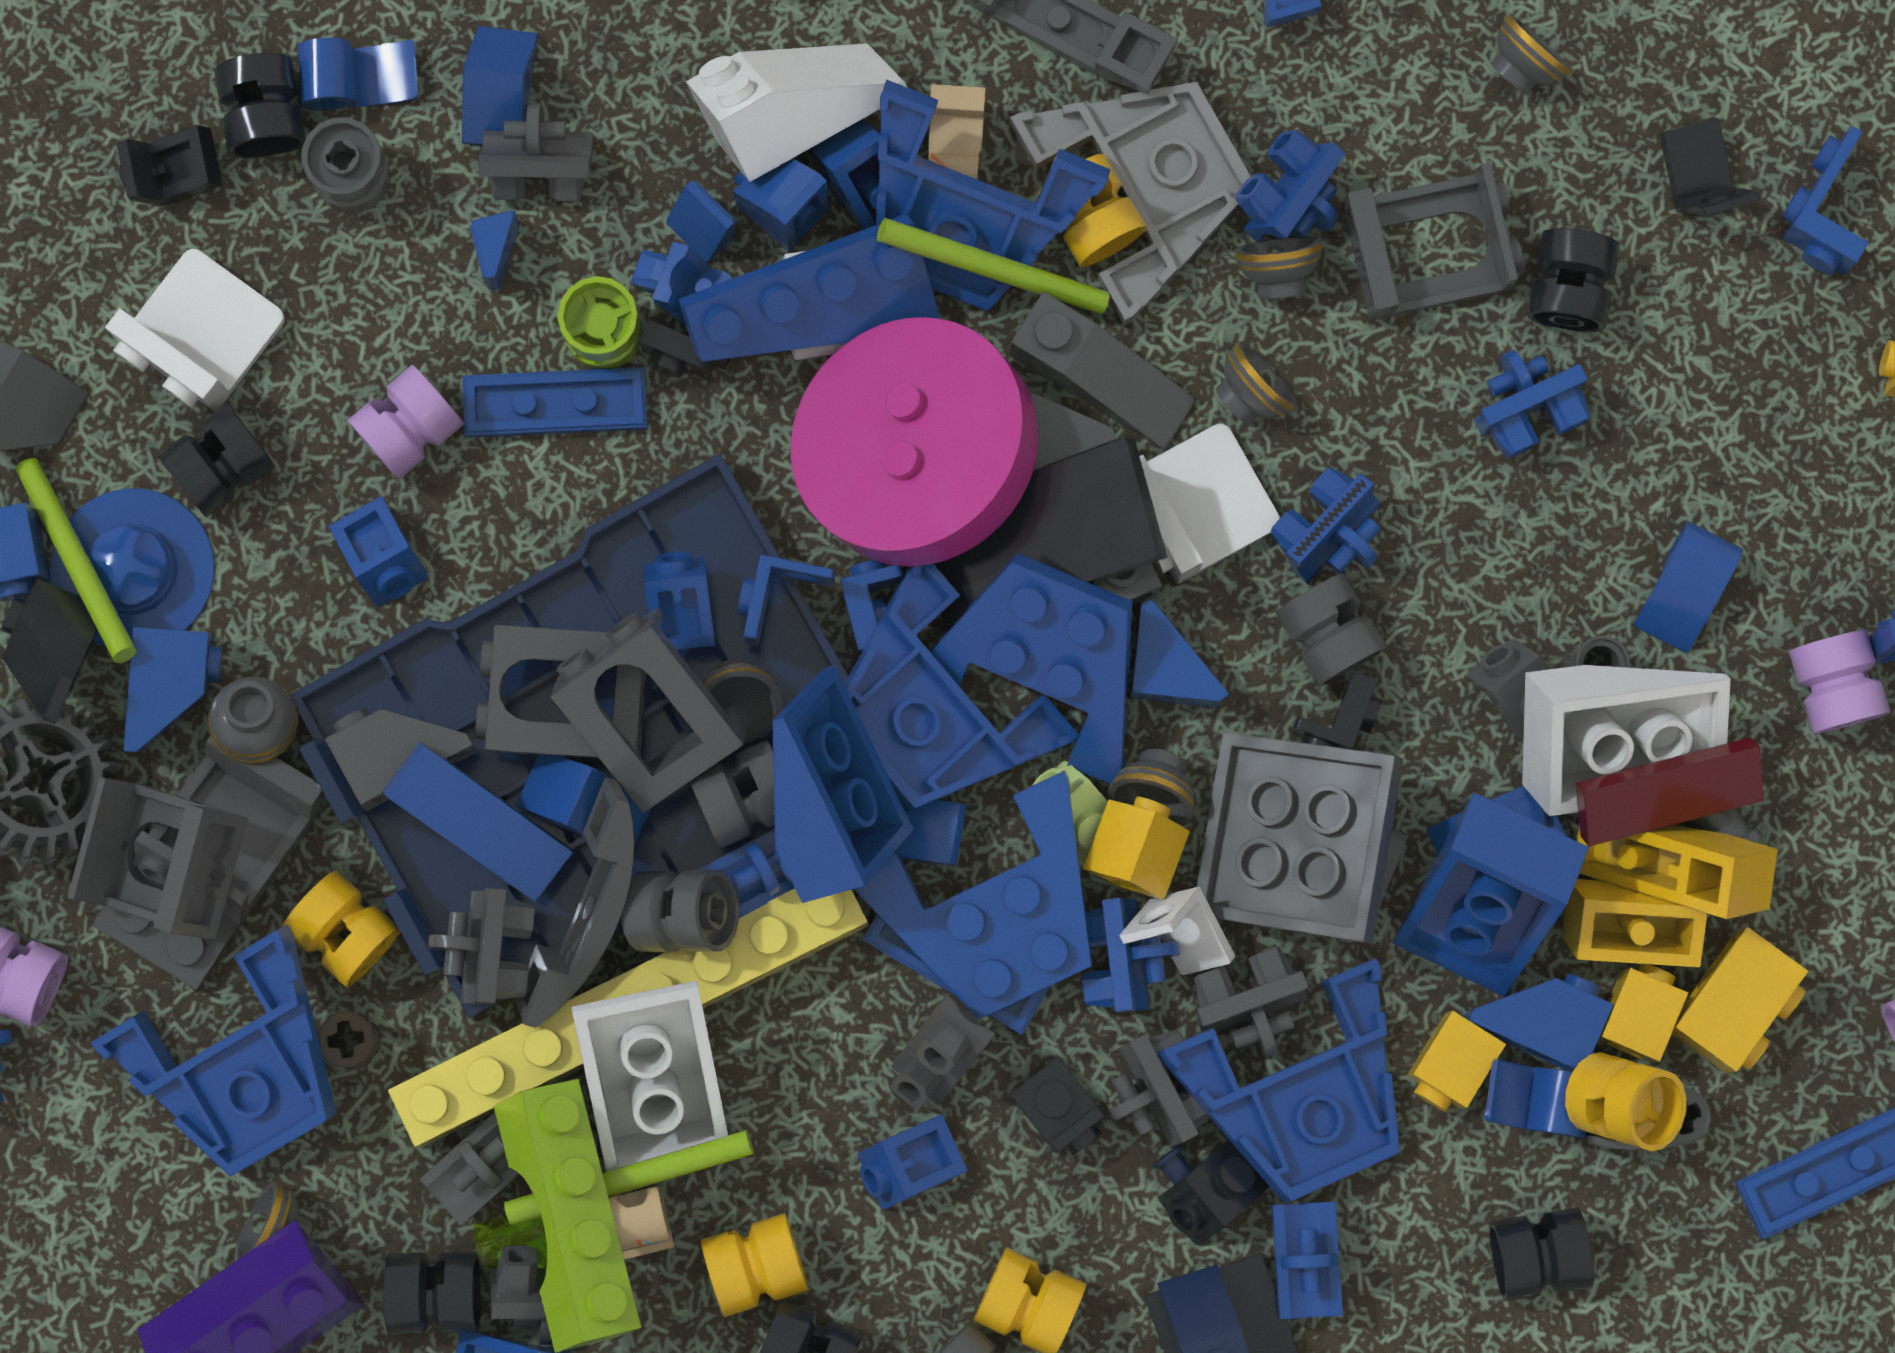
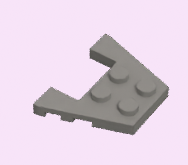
M1197 82L1152 89L1148 94L1135 92L1121 95L1119 99L1091 104L1078 102L1062 105V109L1034 114L1033 111H1027L1010 117V125L1036 170L1054 161L1059 149L1071 152L1087 142H1092L1098 153L1104 154L1120 179L1122 183L1120 188L1123 197H1129L1147 225L1148 229L1144 234L1150 246L1098 273L1097 279L1102 288L1109 292V300L1123 325L1133 321L1239 208L1240 205L1234 197L1245 181L1251 177Z

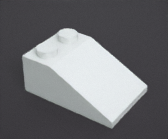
M867 43L738 52L732 56H721L712 59L701 67L698 75L686 81L716 141L749 182L879 110L880 96L886 80L907 87L906 83Z
M1579 665L1526 672L1522 785L1548 816L1578 812L1576 782L1726 744L1728 738L1731 679L1722 673Z
M697 981L571 1007L606 1172L728 1135Z

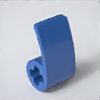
M316 38L303 41L297 45L301 106L305 109L318 111L388 105L413 101L418 97L415 44L412 39L361 48H352V44L348 40L340 38Z
M1687 521L1680 530L1662 566L1663 572L1634 621L1635 627L1683 652H1688L1733 575L1741 558L1743 548Z
M1500 1059L1493 1060L1485 1121L1537 1132L1587 1138V1132L1577 1129L1569 1120L1565 1108V1091L1572 1073L1571 1071L1531 1067Z

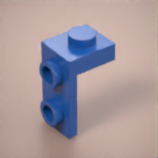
M1851 126L1840 140L1831 135L1829 136L1811 165L1812 168L1821 172L1809 191L1800 186L1782 214V218L1790 222L1782 239L1804 251L1801 258L1807 265L1828 275L1834 274L1835 270L1845 275L1858 262L1869 243L1816 212L1863 132L1854 126Z

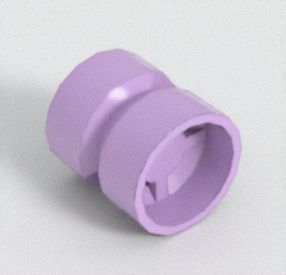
M414 365L408 367L386 386L388 398L384 401L371 399L347 420L358 435L399 480L425 458V445L428 443L437 446L441 445L464 425L456 412Z
M1867 630L1829 637L1789 651L1798 685L1811 688L1812 693L1804 700L1813 735L1860 724L1891 713L1881 681L1869 678L1867 673L1876 663Z
M0 926V1014L35 1028L47 1015L66 973L68 955L34 940L22 946L18 933Z

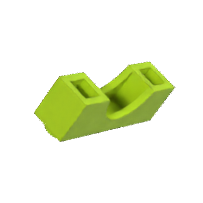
M579 1079L523 1090L494 1105L508 1166L517 1171L529 1185L543 1220L547 1243V1269L540 1289V1295L555 1353L610 1340L641 1328Z

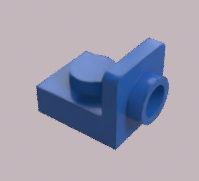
M382 496L328 526L355 578L376 607L389 600L405 596L414 586L428 579L424 566L413 552L390 507Z
M670 552L657 556L655 563L645 564L644 587L648 613L657 607L663 613L659 628L676 650L715 646L705 557L692 558V554L688 552Z
M870 560L850 567L851 576L840 579L859 656L886 609L883 598L871 600L869 592L899 585L903 578L900 566L892 565L887 567L884 563Z
M942 1114L884 1139L858 1153L862 1164L860 1173L863 1184L868 1193L878 1200L883 1210L968 1171Z

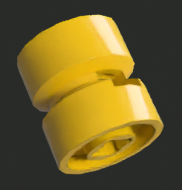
M1096 154L1086 158V160L1109 168L1108 181L1096 197L1093 195L1077 212L1076 218L1068 225V229L1063 237L1081 268L1095 265L1126 248L1139 239L1148 229L1129 197L1118 196L1122 183L1104 154Z
M335 870L320 880L303 897L289 914L283 926L288 924L293 933L294 941L306 952L310 953L319 950L322 953L321 965L341 984L349 988L360 980L391 947L399 936L400 930L397 924L377 906L373 905L364 908L361 905L363 893L340 872ZM347 927L352 933L344 940L339 934Z
M1602 1052L1590 1054L1577 1064L1570 1075L1565 1091V1108L1569 1120L1577 1129L1608 1139H1615L1616 1141L1651 1152L1665 1148L1675 1139L1682 1128L1686 1115L1687 1096L1683 1083L1675 1074L1644 1064H1636L1635 1062Z
M785 1213L752 1223L749 1236L745 1238L733 1230L701 1239L709 1276L724 1317L757 1307L760 1295L764 1293L775 1301H779L809 1291L794 1236Z
M1006 1247L981 1300L973 1322L1003 1336L1015 1330L1020 1333L1022 1345L1040 1353H1057L1075 1316L1087 1283L1056 1269L1044 1275L1040 1273L1037 1260Z

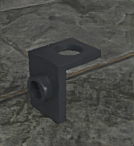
M1710 117L1660 133L1659 136L1676 212L1708 217L1760 201L1758 191L1737 188L1733 185L1719 118Z

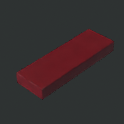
M1751 737L1575 783L1580 836L1589 847L1764 801L1760 746Z

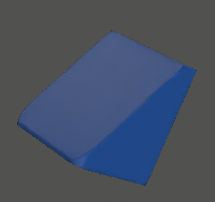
M693 180L683 189L666 221L670 228L706 262H710L737 236L735 219L697 181L694 183Z
M514 210L472 220V224L469 225L483 279L488 289L491 288L492 291L502 287L520 227L519 219Z
M935 800L906 812L914 830L895 851L898 850L901 858L907 861L956 866L967 805Z

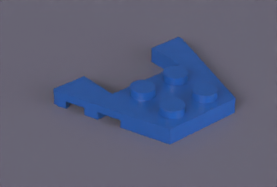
M886 80L880 96L881 133L878 147L880 166L876 225L880 224L884 218L894 219L906 214L913 221L915 228L1031 266L1037 259L1039 252L1058 232L1062 233L1076 218L1077 212L1093 195L1096 197L1108 181L1109 168L1059 149L1037 201L1032 202L919 157L917 154L935 112L938 100ZM923 257L933 290L988 311L1011 287V285Z
M1016 553L969 605L967 611L951 629L945 632L933 645L930 653L959 687H961L971 663L1086 711L1088 716L1067 766L1072 765L1078 771L1108 784L1112 783L1116 774L1125 766L1124 741L1128 715L1126 692L1130 666L1132 601Z
M934 564L908 567L844 684L906 812L1061 748L1079 737V734L1045 694L1035 698L998 732L918 639L917 634L960 596Z
M1065 770L1013 795L1040 851V855L929 908L924 906L898 850L888 858L865 886L854 889L978 1019L1085 970L1093 964L1084 891L1079 867L1076 829L1073 820L1070 782Z
M288 924L234 955L235 960L266 1013L179 1066L175 1064L145 1011L133 1016L91 1042L94 1049L105 1060L112 1057L132 1076L129 1082L145 1097L152 1094L176 1117L173 1124L230 1177L337 1115L293 933Z
M1377 958L1321 981L1345 1037L1344 1043L1241 1088L1238 1086L1214 1028L1158 1051L1163 1064L1283 1203L1296 1200L1400 1153L1392 1073H1387L1384 1036L1388 1034L1385 1012H1381L1378 982L1382 981Z

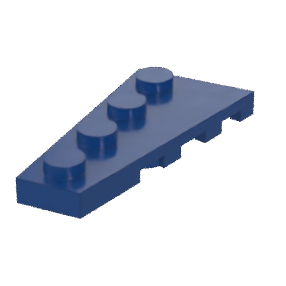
M906 214L891 219L914 227L913 221ZM878 224L682 297L678 301L694 352L701 362L848 343L865 331L891 321L919 317L940 319L923 256L878 242L877 233L880 226Z

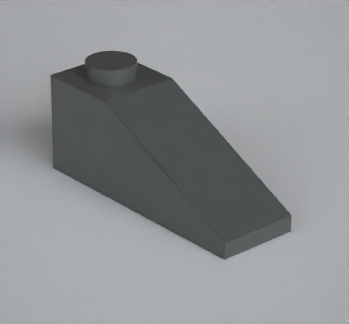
M1044 291L1011 341V358L1162 450L1166 449L1196 401V398L1095 322Z

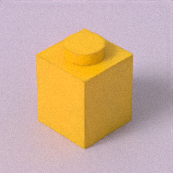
M1136 797L1134 804L1129 805L1108 799L1083 869L1117 888L1165 900L1190 831L1168 819L1171 809L1153 800Z
M1640 964L1638 971L1633 968L1621 970L1608 1002L1614 1005L1598 1041L1645 1062H1660L1688 992L1673 986L1676 979L1673 974L1649 964Z
M1454 1011L1446 1012L1407 1074L1408 1077L1419 1083L1414 1094L1443 1112L1447 1111L1450 1104L1459 1109L1467 1108L1491 1070L1493 1060L1499 1057L1506 1044Z

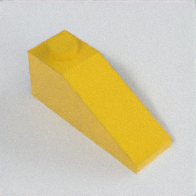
M1579 825L1577 842L1588 846L1580 836ZM1670 825L1590 846L1579 874L1717 917L1730 919L1770 909L1778 849L1725 833Z

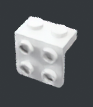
M190 249L181 256L135 318L119 308L105 328L119 342L113 351L142 373L148 365H151L167 377L162 387L181 402L192 408L199 400L215 412L221 408L281 329L285 317L279 307L197 249Z
M1216 424L1149 461H1146L1144 455L1140 456L1167 558L1154 563L1162 574L1170 571L1177 585L1271 534L1272 526L1280 519L1279 514L1232 431L1224 424Z

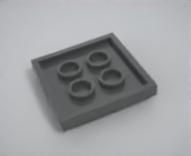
M1223 732L1196 886H1200L1216 919L1373 944L1403 759L1394 755Z

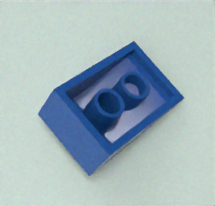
M835 665L824 668L772 721L775 849L780 857L783 873L793 883L802 903L865 886L914 830Z
M1473 793L1453 825L1402 921L1392 944L1504 997L1567 906L1589 847L1569 838L1557 829L1548 828L1512 811L1503 803L1489 800L1477 793Z

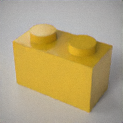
M1577 879L1568 904L1565 907L1561 938L1577 960L1700 967L1707 913L1605 881Z
M1749 927L1737 929L1684 1002L1672 1035L1724 1073L1737 1072L1741 1066L1749 1070L1767 1049L1770 1040L1763 1035L1776 1016L1785 1020L1802 1000L1806 990L1800 987L1799 984L1808 973V970Z

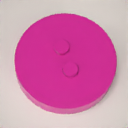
M928 317L906 318L881 324L858 335L836 351L819 369L808 385L797 409L791 435V464L795 483L802 500L818 522L856 553L873 561L897 566H921L945 561L970 550L988 538L1003 524L1021 500L1032 476L1037 457L1039 438L1036 409L1031 394L1019 373L988 340L970 328L956 322Z

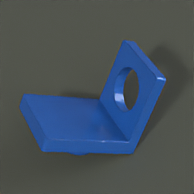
M760 555L755 580L744 578L739 598L737 614L747 616L743 635L745 644L756 647L759 645L773 576L834 587V570Z

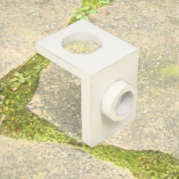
M1200 886L1167 894L1165 900L1149 899L1119 935L1123 944L1158 935L1161 936L1164 943L1179 942L1181 955L1173 956L1172 959L1181 975L1228 965L1235 958V954Z

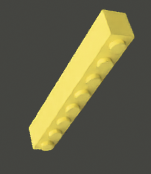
M794 888L739 918L736 934L730 945L723 951L686 952L679 949L677 952H665L568 1000L558 1011L536 1028L522 1023L389 1089L388 1092L414 1147H425L495 1112L494 1105L520 1091L550 1085L584 1068L572 1014V1006L697 981L702 1007L705 1008L868 927V922L852 890L802 903Z

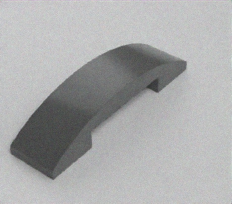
M963 0L983 14L1070 63L1100 77L1147 94L1178 44L1177 38L1125 11L1121 17L1091 0Z
M605 777L582 832L593 856L598 857L562 946L560 950H555L536 944L527 965L529 971L527 993L525 997L514 998L524 1025L536 1028L558 1011L574 995L596 967L618 925L630 886L633 867L634 835L629 802L618 781Z

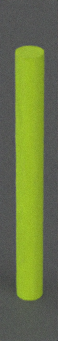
M888 218L882 220L878 229V242L1039 295L1044 291L1060 302L1099 315L1105 312L1109 303L1110 295L1108 291Z
M28 458L21 461L15 470L115 663L129 661L136 655L137 650L39 461L36 458Z
M747 1130L603 1172L602 1174L609 1198L754 1154L749 1133ZM533 1194L504 1202L506 1216L511 1226L541 1218V1213Z

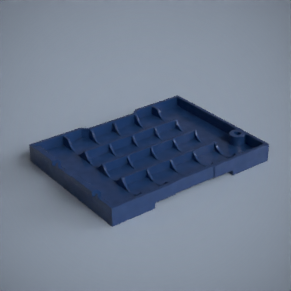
M721 453L587 527L577 551L449 623L423 619L289 695L314 739L300 747L299 750L340 824L343 825L357 817L398 890L383 899L425 976H429L438 969L444 971L446 952L428 948L429 935H447L450 912L468 913L469 920L471 891H485V888L507 890L506 898L515 899L535 907L533 931L530 939L502 937L500 961L525 963L528 965L536 944L560 950L598 857L593 856L584 837L515 807L538 755L502 752L501 755H491L485 750V740L476 739L478 703L489 702L490 678L481 677L482 644L484 640H493L494 625L609 632L618 622L632 613H637L640 618L648 614L644 587V565L655 563V558L665 553L688 552L692 554V558L705 557L715 646L677 651L701 681L723 661L729 659L745 660L750 664L759 666L773 676L783 694L785 708L826 667L835 665L844 684L849 677L793 579L773 576L759 645L756 647L745 644L743 635L747 616L737 614L744 578L755 580L760 555L780 558ZM528 660L521 661L512 666L507 672L506 710L514 717L526 721L571 724L550 697L559 676L556 670L562 662ZM617 665L606 669L595 685L596 698L612 722ZM648 674L646 675L640 756L645 763H648L693 732L689 724ZM362 708H366L369 715L383 709L466 733L476 753L454 765L566 844L573 853L536 902H534L389 799L365 812L325 741V738L336 733L333 724L346 715ZM773 729L762 738L750 743H744L740 748L719 762L730 767L734 765L736 753L768 740L773 751ZM564 757L593 767L614 778L600 759ZM688 782L652 807L634 846L631 877L642 871H675L680 874L685 870H698L775 829V825L768 828L760 822L753 824L751 836L719 849L692 786ZM758 787L739 791L742 799L748 798L753 792L758 790ZM621 916L611 940L624 934ZM463 971L462 976L445 975L459 1001L461 998ZM511 998L498 999L495 1001V1004L471 1005L461 1003L468 1018L474 1020Z

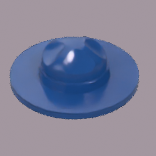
M138 488L121 489L102 494L90 500L69 518L131 640L133 627L185 631L197 619L211 593L214 579V557L206 531L194 514L184 505L156 491ZM54 546L50 560V583L79 595ZM97 630L93 642L106 647Z

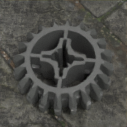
M17 698L12 703L11 715L0 705V743L7 754L2 760L8 771L7 781L0 787V858L10 850L12 845L16 846L17 863L21 865H26L31 861L35 847L40 860L45 865L52 864L57 860L58 848L68 857L76 855L80 851V841L78 838L83 840L99 776L108 778L119 771V764L117 762H101L99 757L111 747L110 740L100 739L93 744L87 737L96 727L95 720L88 719L78 728L71 723L75 716L76 709L74 706H65L56 724L43 720L36 708L33 714L25 698ZM22 735L38 736L50 740L61 747L65 753L57 756L46 755L37 749L32 739L25 741ZM30 769L31 776L36 772L43 776L53 770H57L45 781L46 783L39 789V793L38 786L32 791L26 786L16 792H11L23 782V778L30 773ZM77 770L80 779V798L74 814L68 819L62 808L66 801L63 797L61 786L63 779ZM12 806L23 807L31 812L37 822L44 821L47 828L26 826L13 820L2 810Z

